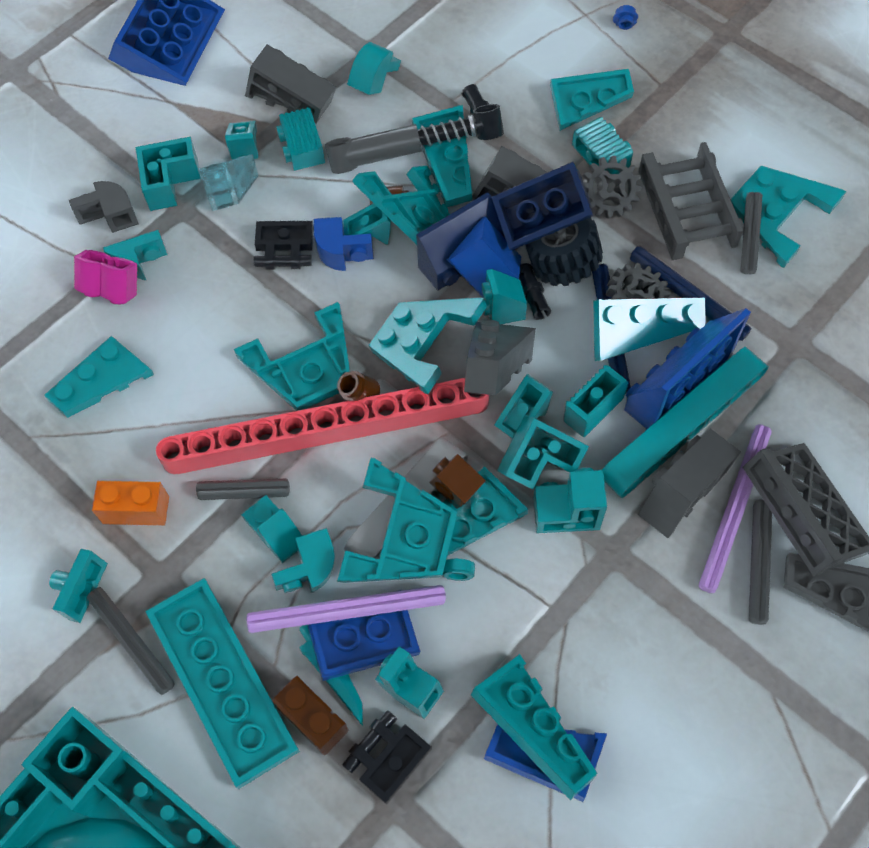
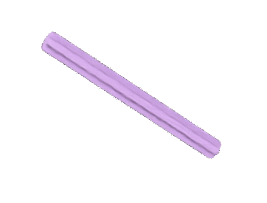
M762 424L756 425L753 430L698 585L701 590L708 593H715L718 588L753 487V483L742 467L760 450L766 449L772 433L769 427Z
M437 585L251 612L246 616L247 629L250 633L443 605L446 600L444 587Z

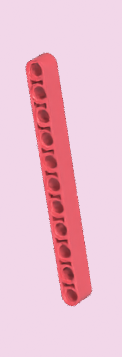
M465 378L436 383L429 394H425L419 387L365 397L358 401H345L163 438L157 444L156 454L168 473L182 474L479 414L487 409L489 395L481 394L482 396L480 397L470 396V392H464ZM448 398L451 399L452 402L442 403L440 402V400ZM414 404H419L423 406L420 409L410 408ZM390 410L393 412L387 416L380 414L382 411ZM355 416L363 417L357 422L350 421ZM325 422L333 423L330 427L327 428L320 427V425ZM295 428H301V429H302V430H301L299 433H297V434H291V433H290V431L293 430V429H295ZM271 434L269 439L259 440L262 435ZM235 440H240V441H241V442H240L238 445H236V446H229V444H230L232 441H235ZM210 446L207 451L199 453L202 447ZM179 452L175 458L168 459L172 453Z

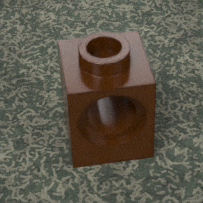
M457 454L451 460L444 457L432 470L436 476L429 483L458 509L472 497L486 480Z

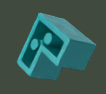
M191 136L136 147L141 188L150 211L178 206L174 184L201 179L198 158Z
M525 415L497 471L533 489L547 462L569 473L575 472L579 468L589 446L536 418Z
M587 467L579 468L575 472H570L567 485L546 482L540 486H535L533 502L536 534L600 530L607 510L603 470H594Z

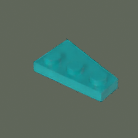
M629 69L554 78L550 82L559 131L632 98L634 94Z
M110 336L44 396L68 418L101 402L103 396L117 389L121 392L129 388L128 384L142 377L145 380L154 374L146 364L114 337Z

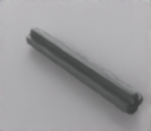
M762 499L756 500L753 505L749 622L758 625H764L769 620L772 512Z
M101 587L90 592L87 596L88 601L155 690L161 695L171 690L175 685L174 681Z

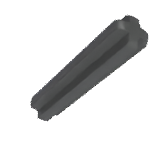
M749 192L746 197L740 268L743 274H755L757 270L763 197L759 192Z
M286 478L201 481L196 485V495L199 500L263 498L265 495L269 498L287 497L290 493V484Z

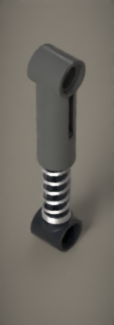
M488 104L479 106L466 119L459 117L457 121L449 120L448 123L444 124L440 122L439 125L435 126L431 124L427 128L421 126L418 130L416 124L353 139L345 137L331 140L325 144L331 171L335 174L346 173L361 165L422 152L423 145L429 144V146H432L436 142L441 145L442 141L448 140L450 142L454 138L460 140L463 136L469 138L475 135L479 140L498 138L504 134L500 105Z

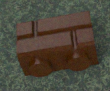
M298 676L294 677L272 700L277 709L324 756L349 731L346 723L336 713L333 714L332 709Z

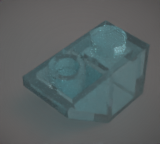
M253 154L199 169L212 211L239 204L258 177Z

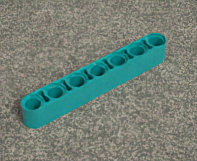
M746 346L740 349L608 462L602 469L604 482L620 498L627 496L760 380L769 366Z

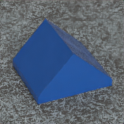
M482 217L447 260L484 298L482 283L486 282V270L494 269L519 279L522 257L515 249L510 251L507 241L486 217Z

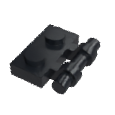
M256 221L254 245L256 251H265V256H254V266L265 267L266 270H275L276 267L301 269V266H312V255H301V251H312L313 221ZM276 251H291V255H276Z
M388 710L379 720L375 719L369 726L371 730L359 744L355 743L348 751L350 755L342 763V766L351 774L360 764L364 765L367 770L360 777V782L386 805L432 750V746L406 724L397 734L393 733L390 728L397 718ZM382 739L388 745L374 759L369 753Z

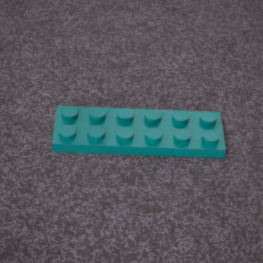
M205 578L145 611L238 790L300 752Z

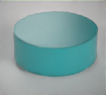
M447 559L443 576L454 581L470 580L475 576V563L466 559Z

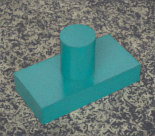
M80 549L69 573L56 570L50 577V587L60 591L52 609L70 621L81 623L90 603L87 596L97 588L108 563L92 551Z

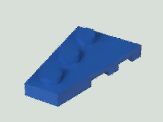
M497 724L484 760L563 793ZM565 730L567 734L574 736L595 769L607 733L595 732L592 735L576 733L575 730ZM590 783L574 799L583 802Z

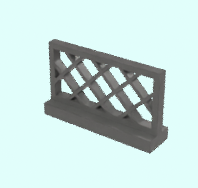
M805 443L771 451L770 448L762 449L742 467L813 576L820 575L831 567L869 554L868 534ZM798 454L806 466L794 461L795 455ZM793 471L804 476V482L794 478ZM812 481L819 484L823 492L813 488ZM811 497L822 503V509L811 504ZM830 509L837 510L841 519L830 514ZM829 524L840 529V536L829 531ZM849 535L855 537L861 547L849 542Z

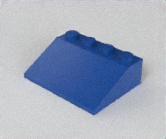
M137 0L113 43L108 59L133 73L186 86L225 9L211 0Z
M745 308L711 320L701 329L696 327L692 330L685 340L686 343L681 348L678 345L675 346L667 355L666 362L661 366L656 364L646 375L647 379L641 385L636 383L628 390L624 410L644 428L648 429L731 358L751 312Z

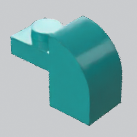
M368 42L361 48L353 62L347 85L368 95L381 93L387 72L398 71L401 60L393 57V51Z
M327 528L295 538L302 564L272 573L276 591L283 589L284 593H289L302 588V582L308 581L312 593L326 584L332 574L335 559L334 548Z
M400 646L394 654H389L384 659L380 667V673L375 678L376 682L392 697L423 719L426 718L444 692L439 680L419 668L411 654Z

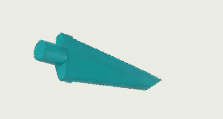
M302 625L299 631L306 640V643L301 645L299 649L320 673L307 625ZM349 674L325 680L363 726V703Z

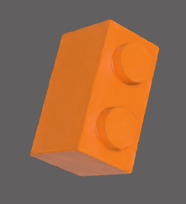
M97 481L92 511L102 524L165 526L169 495L161 482Z

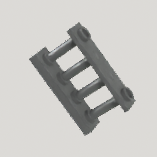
M706 142L700 144L696 158L663 165L660 162L657 163L653 152L642 154L638 172L641 175L642 183L672 260L682 259L686 247L691 242L726 235L731 248L738 246L740 238L744 234V224L742 219L737 217L716 167V157L713 152H710ZM699 169L703 178L701 181L669 186V184H665L663 176ZM708 191L712 199L710 203L680 209L677 206L674 207L672 202L673 197ZM717 213L722 225L687 231L683 229L680 221Z

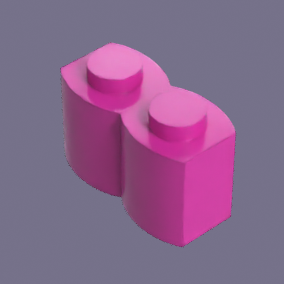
M84 250L74 256V288L88 297L101 296L113 304H125L137 296V263L124 258L111 257L98 251Z

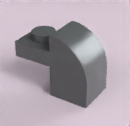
M94 182L96 191L69 200L71 209L80 225L105 217L111 232L114 233L139 224L126 191L114 182Z

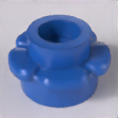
M630 5L620 6L615 11L613 22L620 29L627 30L632 28L638 19L636 9Z

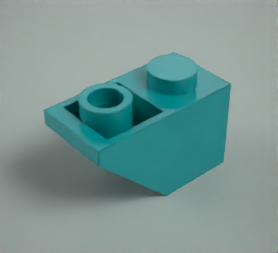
M494 269L486 270V282L482 283L483 297L487 304V308L483 312L484 316L489 315L490 320H495L499 324L526 320L527 302L521 281Z

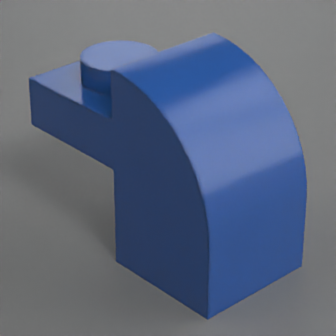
M342 217L313 219L317 253L320 260L326 266L335 270L346 271V261L362 262L374 259L371 234L344 235Z

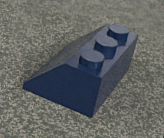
M574 162L491 197L510 251L593 216L589 196Z
M488 192L416 234L418 268L437 291L445 286L453 285L462 276L447 259L482 217H486L505 238L493 200Z

